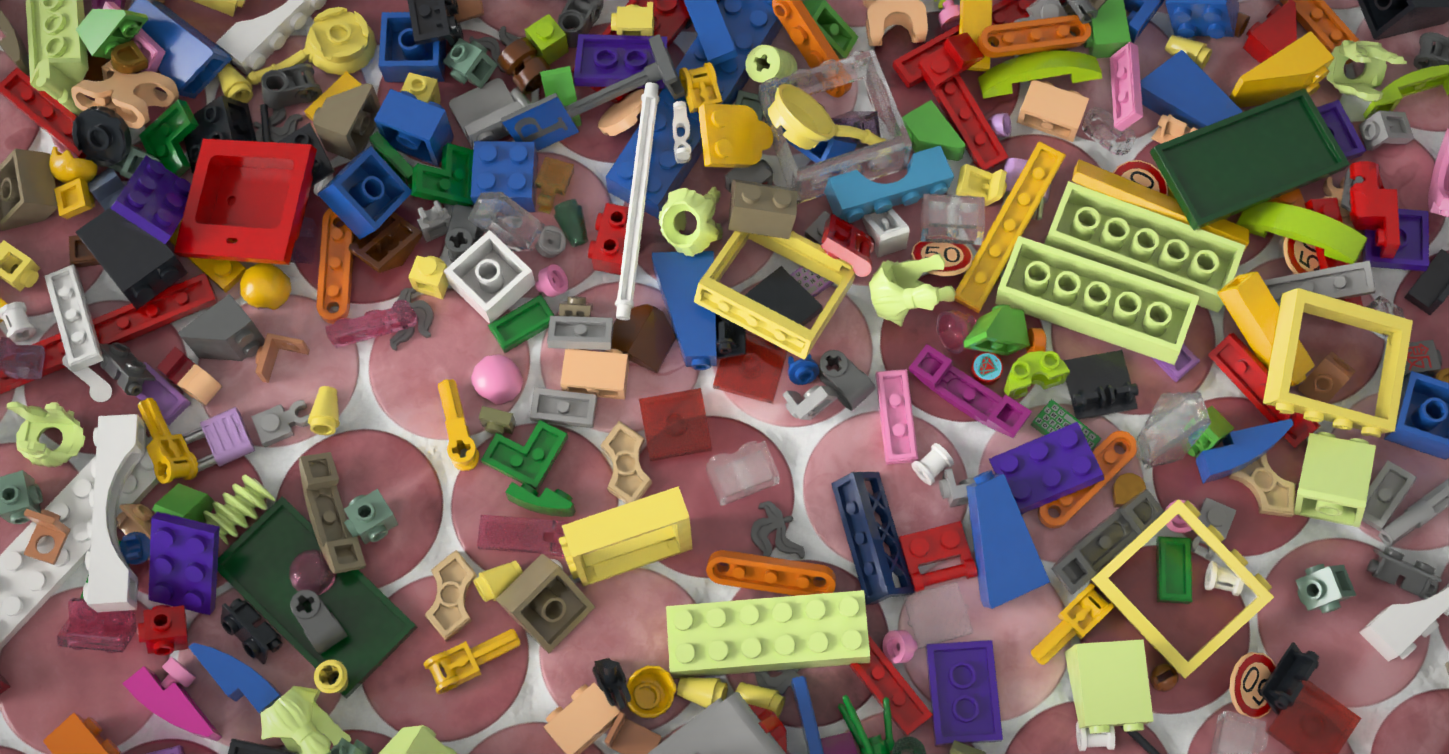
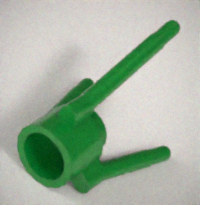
M844 695L842 698L844 704L840 703L838 708L859 746L861 754H891V750L897 749L893 739L889 698L885 697L883 699L886 739L882 740L881 734L867 737L849 697Z

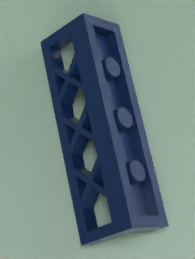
M851 472L831 483L861 590H864L866 605L877 604L890 597L909 596L915 593L879 472ZM864 481H870L873 496L867 491ZM874 511L880 516L882 526L876 521ZM883 541L889 546L891 556L885 552ZM892 572L898 577L901 587L895 588Z

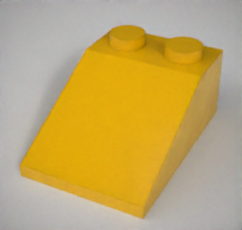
M1310 31L1242 75L1229 98L1239 108L1259 106L1304 88L1310 96L1320 88L1319 82L1330 72L1328 67L1334 57Z

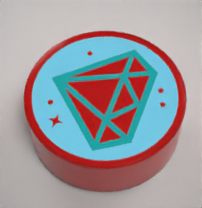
M982 352L978 354L971 365L973 378L983 385L997 382L1003 372L1002 360L994 353Z

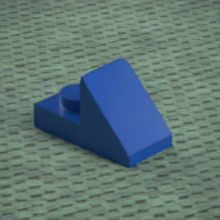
M1124 0L1125 10L1130 12L1127 22L1132 43L1137 40L1165 0Z

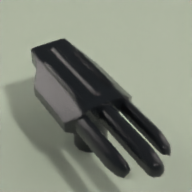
M610 658L595 661L592 672L608 703L611 706H615L610 694L613 693L619 708L624 709L625 704L619 691L622 690L627 702L631 701V696L625 684L626 677L620 663L612 661Z

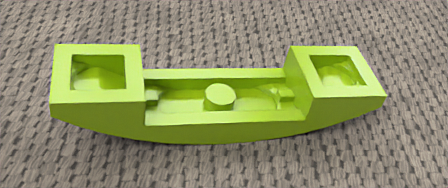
M1042 51L1015 57L998 64L979 76L978 82L984 99L1013 94V83L1066 74L1070 75L1072 83L1102 79V72L1097 58L1074 51Z
M1449 65L1423 68L1393 81L1381 91L1384 93L1380 100L1370 103L1363 114L1364 118L1368 119L1379 110L1393 111L1404 96L1442 85L1448 96Z
M1266 201L1244 210L1236 223L1249 229V233L1264 238L1267 232H1271L1323 248L1324 256L1349 264L1357 262L1367 242V237L1340 221L1306 208L1278 202Z

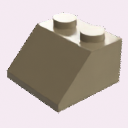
M366 83L328 97L322 107L315 111L313 125L326 151L352 160L356 155L365 150L370 140L369 137L377 126L374 118L381 107L373 85Z
M15 148L0 164V231L45 221L58 208L54 188H56L55 177L52 175L49 167L50 153Z
M732 179L728 230L789 239L797 214L798 192L793 188Z
M541 554L495 599L548 653L595 608L562 568L544 554Z

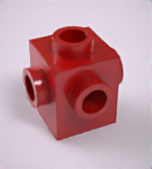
M158 605L152 609L143 610L144 622L138 623L139 643L146 642L148 654L168 655L177 650L189 649L187 618L184 605L173 607Z

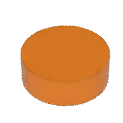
M1029 328L1030 346L1026 347V352H1046L1045 331L1042 328Z

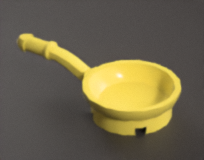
M343 7L326 9L314 18V24L312 27L310 26L303 50L298 51L278 64H271L270 67L255 72L251 71L246 79L252 85H259L262 76L266 72L292 67L306 60L310 63L312 62L317 68L326 73L343 75L346 71L349 74L355 73L364 68L374 57L377 45L374 32L361 14L356 11L354 13L347 12V8Z
M782 84L778 87L775 93V101L768 108V115L774 126L778 128L782 125L786 130L783 136L805 150H811L820 141H828L833 136L860 139L861 143L870 145L880 153L886 152L889 149V142L871 133L869 129L862 130L852 126L835 125L829 114L812 96L791 84Z

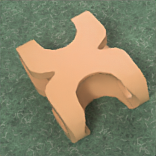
M862 0L864 6L868 9L866 32L869 46H882L884 30L892 25L905 27L909 31L913 43L926 42L928 23L926 6L922 1Z
M111 60L101 67L104 81L82 80L72 87L71 90L75 105L82 111L92 106L107 107L119 114L128 127L139 129L150 121L148 106L168 107L179 98L178 88L171 78L153 71L123 74L112 67ZM155 87L162 88L166 93L156 90ZM85 95L95 98V101L90 100Z

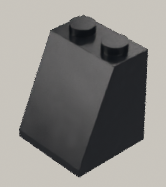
M1357 0L1374 40L1445 24L1449 21V0Z
M110 208L75 232L136 310L188 274L166 244Z

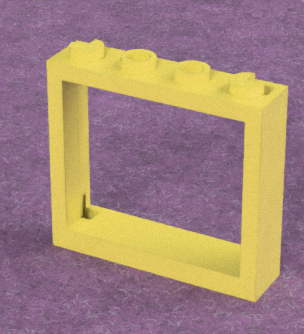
M793 230L789 239L734 231L699 281L694 302L805 360L852 286L856 274L853 271L852 265L842 259L830 257L821 248L820 244L806 239ZM748 239L838 285L811 329L719 283Z
M1300 288L1282 293L1263 404L1274 406L1276 410H1280L1279 413L1294 414V412L1304 414L1303 419L1308 421L1323 422V420L1333 422L1332 427L1337 429H1359L1364 436L1372 435L1380 438L1383 433L1394 432L1413 320ZM1303 312L1388 336L1375 416L1289 393Z
M679 486L562 525L565 536L559 538L573 579L580 578L583 587L693 549L690 517Z
M1178 499L1100 570L1091 581L1163 658L1175 668L1181 677L1186 679L1270 602L1274 596L1269 592L1272 586L1259 573L1253 576L1245 568L1248 564L1247 560L1236 549L1230 552L1221 543L1225 539L1222 534L1211 524L1206 527L1198 519L1201 513L1188 500L1182 503ZM1177 514L1257 596L1188 661L1108 579Z

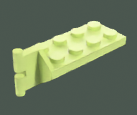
M26 0L30 85L36 90L45 91L54 99H58L60 104L76 116H79L83 111L75 105L71 90L72 87L84 79L89 69L87 47L76 31V28L85 18L83 0Z

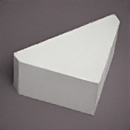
M892 208L882 214L873 212L864 215L862 220L868 235L874 239V250L877 258L906 249L910 233L909 226Z

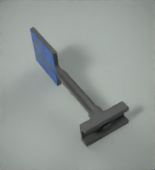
M658 34L648 39L655 62L644 67L643 71L568 106H564L557 93H554L502 117L501 120L515 142H535L536 149L539 151L578 133L579 129L572 119L574 116L582 114L646 83H655L663 80L674 100L686 94L669 51L665 48L662 38Z

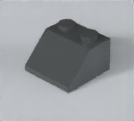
M230 294L178 332L196 356L203 359L243 361L247 357L256 355L259 347H262L265 341L253 321Z

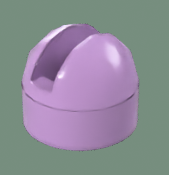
M1008 113L995 114L988 119L989 125H991L998 138L1010 136L1011 120Z

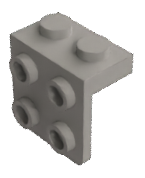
M500 78L485 83L482 89L477 87L453 98L449 102L450 109L473 150L474 141H497L510 135L501 118L522 108L518 100L514 101L504 81Z

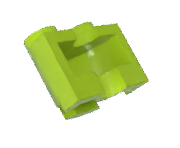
M1053 351L1029 352L1018 358L1012 365L1004 387V395L1006 394L1014 400L1026 396L1028 393L1027 388L1031 384H1038L1043 390L1063 384L1070 370L1065 362L1060 359L1059 355Z

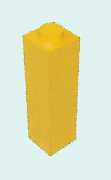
M1258 271L1237 275L1220 289L1217 294L1256 357L1269 370L1280 307ZM1299 339L1290 386L1303 382L1307 377L1305 374L1315 366Z

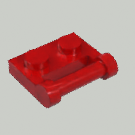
M831 213L825 222L821 248L830 257L842 259L852 265L853 271L857 276H868L872 271L870 255L874 251V239Z
M961 521L899 536L914 592L923 591L925 586L964 576L967 579L977 577V568L971 556ZM960 557L962 563L921 574L918 569L921 566Z

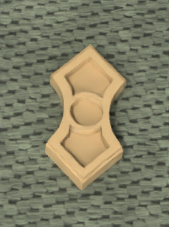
M618 421L600 446L610 457L613 464V475L607 490L627 504L641 499L651 486L652 480L643 472L639 463V454L645 438Z
M1266 453L1242 470L1229 475V479L1243 483L1252 491L1258 502L1259 513L1283 517H1292L1294 515L1296 484L1280 478L1271 469Z
M457 550L431 569L437 583V595L433 605L425 614L446 642L472 621L466 611L465 597L471 582L477 577V574Z

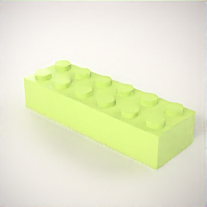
M1069 181L1044 243L1045 245L1200 296L1197 305L1217 313L1224 305L1217 292L1235 278L1246 246L1202 229L1194 231L1191 225Z
M1018 236L998 287L995 304L1010 305V308L1024 310V314L1175 365L1200 296Z
M864 590L666 606L669 668L673 678L870 663Z

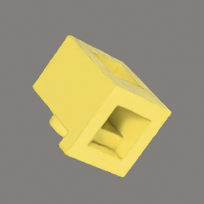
M647 2V7L633 4L625 7L617 6V13H611V31H617V35L654 36L653 2Z
M3 240L0 244V278L20 292L24 287H32L38 280L40 267L30 257Z
M417 255L408 277L416 292L443 299L449 285L444 273L447 265L443 260L435 256L421 257Z

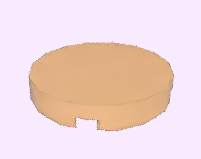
M643 89L628 94L620 103L613 104L602 115L598 122V127L604 135L616 136L636 124L638 121L636 116L641 112L642 108L641 96L644 94Z

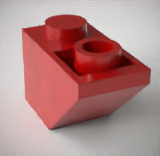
M1289 0L1283 6L1280 4L1276 5L1266 16L1267 20L1262 24L1259 21L1256 22L1247 31L1248 39L1243 48L1260 64L1297 40L1296 2L1294 0Z

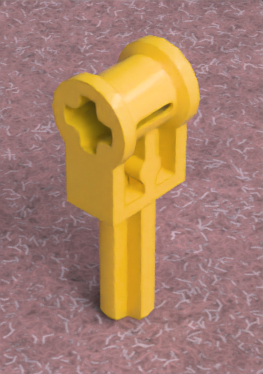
M704 63L703 67L688 70L685 67L679 70V79L686 94L685 98L690 113L698 112V107L702 104H721L723 102L712 63Z
M445 379L438 383V390L449 437L447 453L458 470L469 471L478 465L480 454L470 437L457 383L454 379ZM467 449L466 457L461 458V450Z
M146 398L140 401L138 408L153 439L146 449L154 464V472L158 481L162 484L172 482L173 479L178 478L185 480L194 479L198 473V462L195 455L189 451L182 434L171 435L161 411L153 398Z
M1090 583L1059 613L1058 618L1061 622L1031 650L1032 657L1041 665L1047 664L1075 635L1081 640L1115 605L1113 603L1108 604L1094 590L1095 585Z
M510 629L471 649L465 641L447 651L430 657L423 665L425 669L430 670L437 685L435 688L436 693L443 694L481 675L478 666L519 647L521 643L516 631ZM441 667H443L446 672V678L443 676L441 672Z

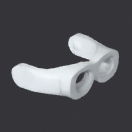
M677 101L673 103L674 156L677 163L683 164L689 162L692 157L691 146L686 142L690 137V124L687 117L686 103ZM679 127L685 129V134L682 137L677 135V128Z

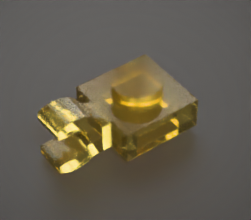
M549 157L544 158L535 181L536 188L542 189L537 200V204L540 205L538 211L550 214L553 209L556 193L565 196L574 173V164Z

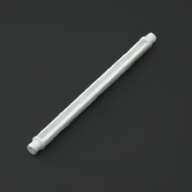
M651 82L645 84L644 94L641 96L642 108L618 298L615 301V306L617 307L616 318L620 320H630L631 309L634 308L633 297L657 104L660 100L658 96L659 85Z

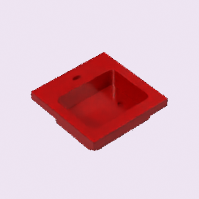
M203 139L174 253L179 257L290 265L294 244L300 235L312 185V169L317 149L312 144Z

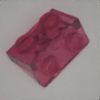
M71 598L68 602L69 619L58 633L57 643L58 647L75 650L88 649L105 651L107 653H123L137 631L135 610L96 612L87 605L84 599Z

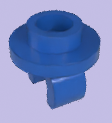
M810 353L805 360L799 359L794 361L792 356L788 357V376L791 382L797 385H805L817 378L819 367L817 362L812 359Z
M132 532L122 537L120 549L127 563L138 565L150 558V539L145 534Z

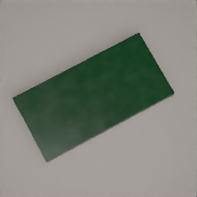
M1305 88L1156 145L1150 151L1152 158L1194 231L1341 172L1350 165Z
M283 496L218 557L217 571L310 664L317 668L326 660H337L345 666L348 686L340 693L346 699L418 628L359 570L333 574L320 550L312 524ZM301 590L315 592L348 635L321 655L318 654L308 640L304 629L290 608L292 597ZM309 601L303 603L304 610L310 613L313 610ZM339 676L335 677L332 680V684H334L337 681L336 679H338Z

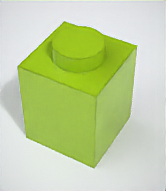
M547 14L525 29L526 38L537 49V57H543L549 65L569 52L566 34L550 14Z

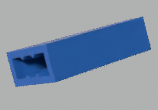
M135 0L127 10L147 15L148 20L142 26V29L166 51L158 70L162 75L171 78L175 82L181 96L194 99L232 60V57L226 51L159 1Z
M1182 49L1141 80L1143 106L1160 116L1171 114L1174 118L1188 124L1187 127L1191 129L1193 127L1200 129L1243 112Z
M703 251L695 254L694 257L685 256L684 253L652 252L653 270L685 366L692 367L695 370H707L711 366H717L716 315L714 312L694 302L698 283L714 261V251Z
M992 470L973 477L975 483L966 486L980 599L984 607L993 609L1050 583V580L1005 475L1000 473L993 474Z

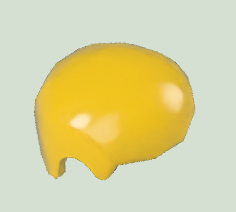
M54 146L52 149L49 167L55 178L65 184L78 178L86 180L87 183L94 179L98 166L93 161L74 158L69 150L62 154L58 151L57 147Z
M257 263L248 268L240 281V295L249 305L257 309H278L288 300L292 290L290 278L280 268L268 263Z
M645 666L636 670L626 683L631 696V701H626V705L631 712L641 718H656L665 713L671 707L676 693V684L671 674L660 666Z

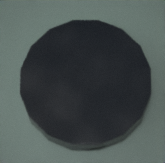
M92 106L75 118L72 127L74 144L79 151H83L87 160H91L101 167H110L127 157L131 151L132 144L130 130L124 119L114 110L104 106Z

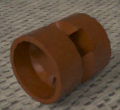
M526 37L515 40L508 45L497 59L498 64L507 75H514V84L525 95L534 92L543 85L540 72L552 70L543 57H537V49Z

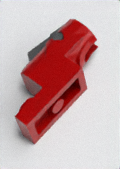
M1370 161L1354 162L1345 174L1341 207L1350 212V219L1355 229L1376 230L1375 246L1380 247V258L1393 259L1400 246L1397 189H1384L1378 164Z

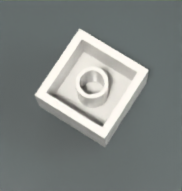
M490 230L444 270L449 285L489 324L496 321L535 285L532 270Z

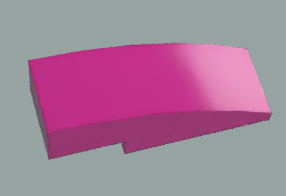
M145 666L122 683L146 708L174 726L213 741H218L222 738L184 687L174 682L167 688L163 687L157 675Z

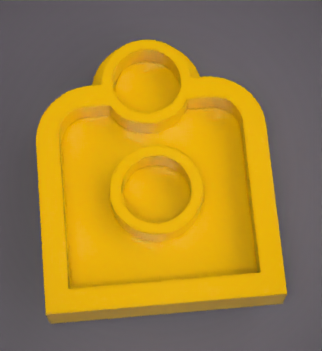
M702 104L698 107L705 167L748 168L760 161L762 151L771 147L774 140L772 129L767 123L759 121L756 112L751 107L728 104Z

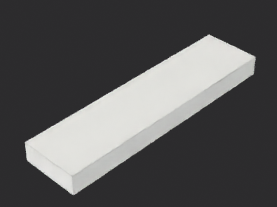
M74 264L45 275V281L71 370L77 372L103 361L80 276Z

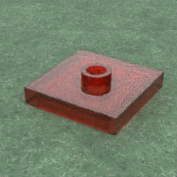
M746 332V354L720 359L713 388L773 404L788 351L781 347L775 348L764 338Z
M701 388L639 399L650 461L712 451Z
M1301 680L1304 687L1295 699L1294 705L1286 710L1282 709L1266 732L1295 754H1338L1362 718L1309 680Z

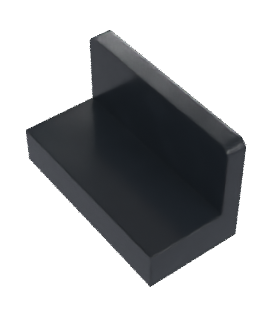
M1443 249L1436 254L1430 262L1427 271H1423L1404 297L1428 315H1431L1449 295V253Z

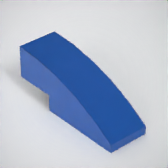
M1292 419L1229 432L1222 441L1223 447L1202 451L1196 458L1202 483L1224 478L1258 460L1274 447L1294 425Z
M192 643L189 646V649L232 700L237 702L245 695L257 712L261 714V712L272 706L283 696L273 684L233 656L197 643Z

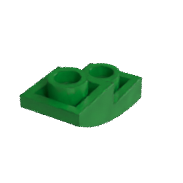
M511 482L505 491L509 501L536 513L558 517H573L576 512L574 504L571 502L573 498L560 489H556L554 492L546 487L541 496L537 497L539 493L531 486L523 483L520 487Z

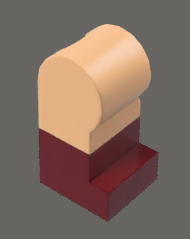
M174 347L156 367L167 380L204 406L222 388L218 381L190 360L177 347Z

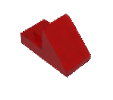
M967 32L946 38L944 46L919 61L918 67L935 90L982 60L985 56Z

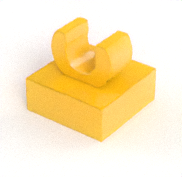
M78 178L54 188L59 216L65 219L95 207L94 196L89 192L88 183L84 179Z

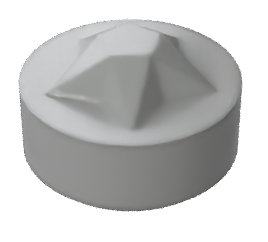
M556 226L543 227L534 239V245L538 253L547 258L558 256L567 244L565 234Z

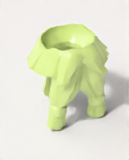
M1344 40L1340 46H1335L1331 53L1334 59L1328 67L1330 72L1326 77L1340 93L1357 96L1364 101L1376 102L1382 98L1384 93L1374 90V88L1380 86L1383 82L1387 69L1386 61L1392 64H1407V61L1404 60L1403 56L1388 52L1379 42ZM1349 58L1355 62H1362L1365 65L1362 74L1357 78L1349 79L1344 74V65Z
M712 187L704 196L688 188L669 192L668 201L663 205L658 218L662 236L667 239L668 243L674 246L677 252L684 253L685 256L694 257L695 254L701 253L709 247L711 242L722 239L723 229L719 223H715L712 219L716 210L715 204L719 202L721 197L720 191L716 187ZM685 211L691 212L697 220V229L690 235L679 232L680 230L684 231L686 227Z
M935 254L920 260L896 261L895 263L889 260L883 261L869 282L872 304L878 317L902 326L908 311L911 309L933 310L939 301H955L956 293L952 286H945L943 288L933 287L918 280L923 272L944 270V257L941 254Z
M14 401L7 403V409L26 419L16 433L17 450L22 453L24 458L29 459L32 464L58 467L63 463H67L72 456L78 455L84 445L85 436L83 435V428L80 427V422L74 418L73 411L69 410L66 412L58 402L46 404L44 409L37 406L27 407ZM49 428L59 429L63 436L61 445L53 451L47 448L46 444L39 443L41 434Z
M293 686L272 706L261 712V739L281 738L289 751L299 754L331 753V742L335 746L341 738L348 742L352 740L350 735L342 731L316 703L321 693L319 689Z

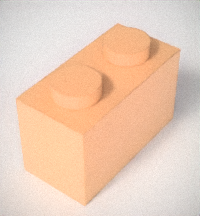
M1032 80L1016 123L1073 142L1089 98L1082 96L1077 91H1066L1055 87L1048 81Z
M565 349L561 376L562 391L594 394L601 398L625 400L629 372L628 354H623L622 351L617 349L605 350L604 352L589 349Z
M595 682L589 687L586 684L581 686L571 696L573 701L564 709L561 706L556 708L546 718L548 723L544 726V729L565 754H581L613 726L620 713L616 706H611L608 703L605 694Z

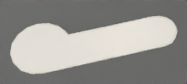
M65 355L62 358V362L64 366H66L70 371H72L69 367L68 360ZM86 367L73 372L90 386L89 393L93 400L105 402L110 399L112 395L111 386L92 369Z

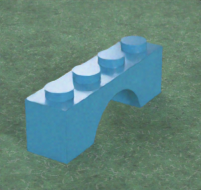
M941 146L913 153L907 166V175L897 182L889 184L876 183L864 177L858 170L828 178L824 193L834 215L844 221L855 222L866 214L873 212L882 214L889 211L893 206L900 204L905 206L912 205L923 197L930 195L931 197H939L948 191L954 175Z

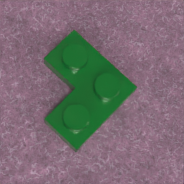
M178 99L139 135V138L149 154L160 159V163L166 169L181 177L191 166L179 143L198 126V123L188 103Z
M447 143L442 147L441 169L417 163L413 167L411 196L432 201L437 200L440 203L453 206L456 204L472 206L473 203L470 196L474 150Z
M541 420L538 421L525 446L496 433L481 458V462L538 491L568 439V434Z

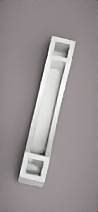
M288 0L285 4L268 14L251 20L236 22L216 44L232 57L230 62L248 75L251 71L259 70L265 64L266 59L275 50L282 48L286 39L295 30L301 29L306 20L316 10L321 9L327 0Z
M138 414L98 416V427H95L93 431V441L97 447L96 458H93L91 462V471L95 480L94 488H91L89 493V502L93 512L92 519L87 524V533L91 539L90 551H87L85 556V564L89 571L88 583H85L83 587V597L87 605L96 612L137 610L138 577L128 566L121 552L116 531V513L124 484L133 468L145 455L146 424Z
M1449 583L1436 595L1426 600L1409 604L1390 605L1372 619L1359 633L1388 662L1398 656L1403 660L1416 649L1417 645L1414 641L1420 635L1425 638L1439 626L1435 620L1442 613L1446 616L1449 615Z

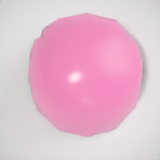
M499 354L484 357L475 366L471 376L474 390L481 397L490 400L496 405L512 401L520 393L523 384L521 372L511 359Z

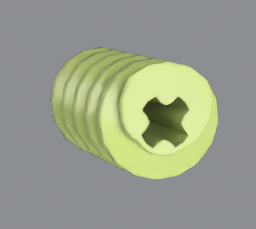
M759 45L752 49L745 62L746 71L750 78L774 87L787 84L796 77L798 71L797 62L792 54L770 45Z
M247 475L242 476L245 487L235 483L232 485L235 496L226 492L222 494L225 505L216 501L212 503L215 514L206 510L203 512L206 520L205 523L220 527L219 537L227 545L229 543L225 536L226 534L234 537L238 536L236 525L243 528L248 527L245 516L255 520L258 518L255 507L265 511L268 509L264 501L265 498L276 501L255 478Z

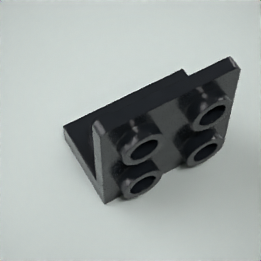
M407 0L414 41L417 45L447 39L453 48L459 38L464 40L461 25L457 24L455 17L456 14H459L457 0Z
M223 95L193 114L198 126L184 138L193 174L203 139L257 141L248 104Z

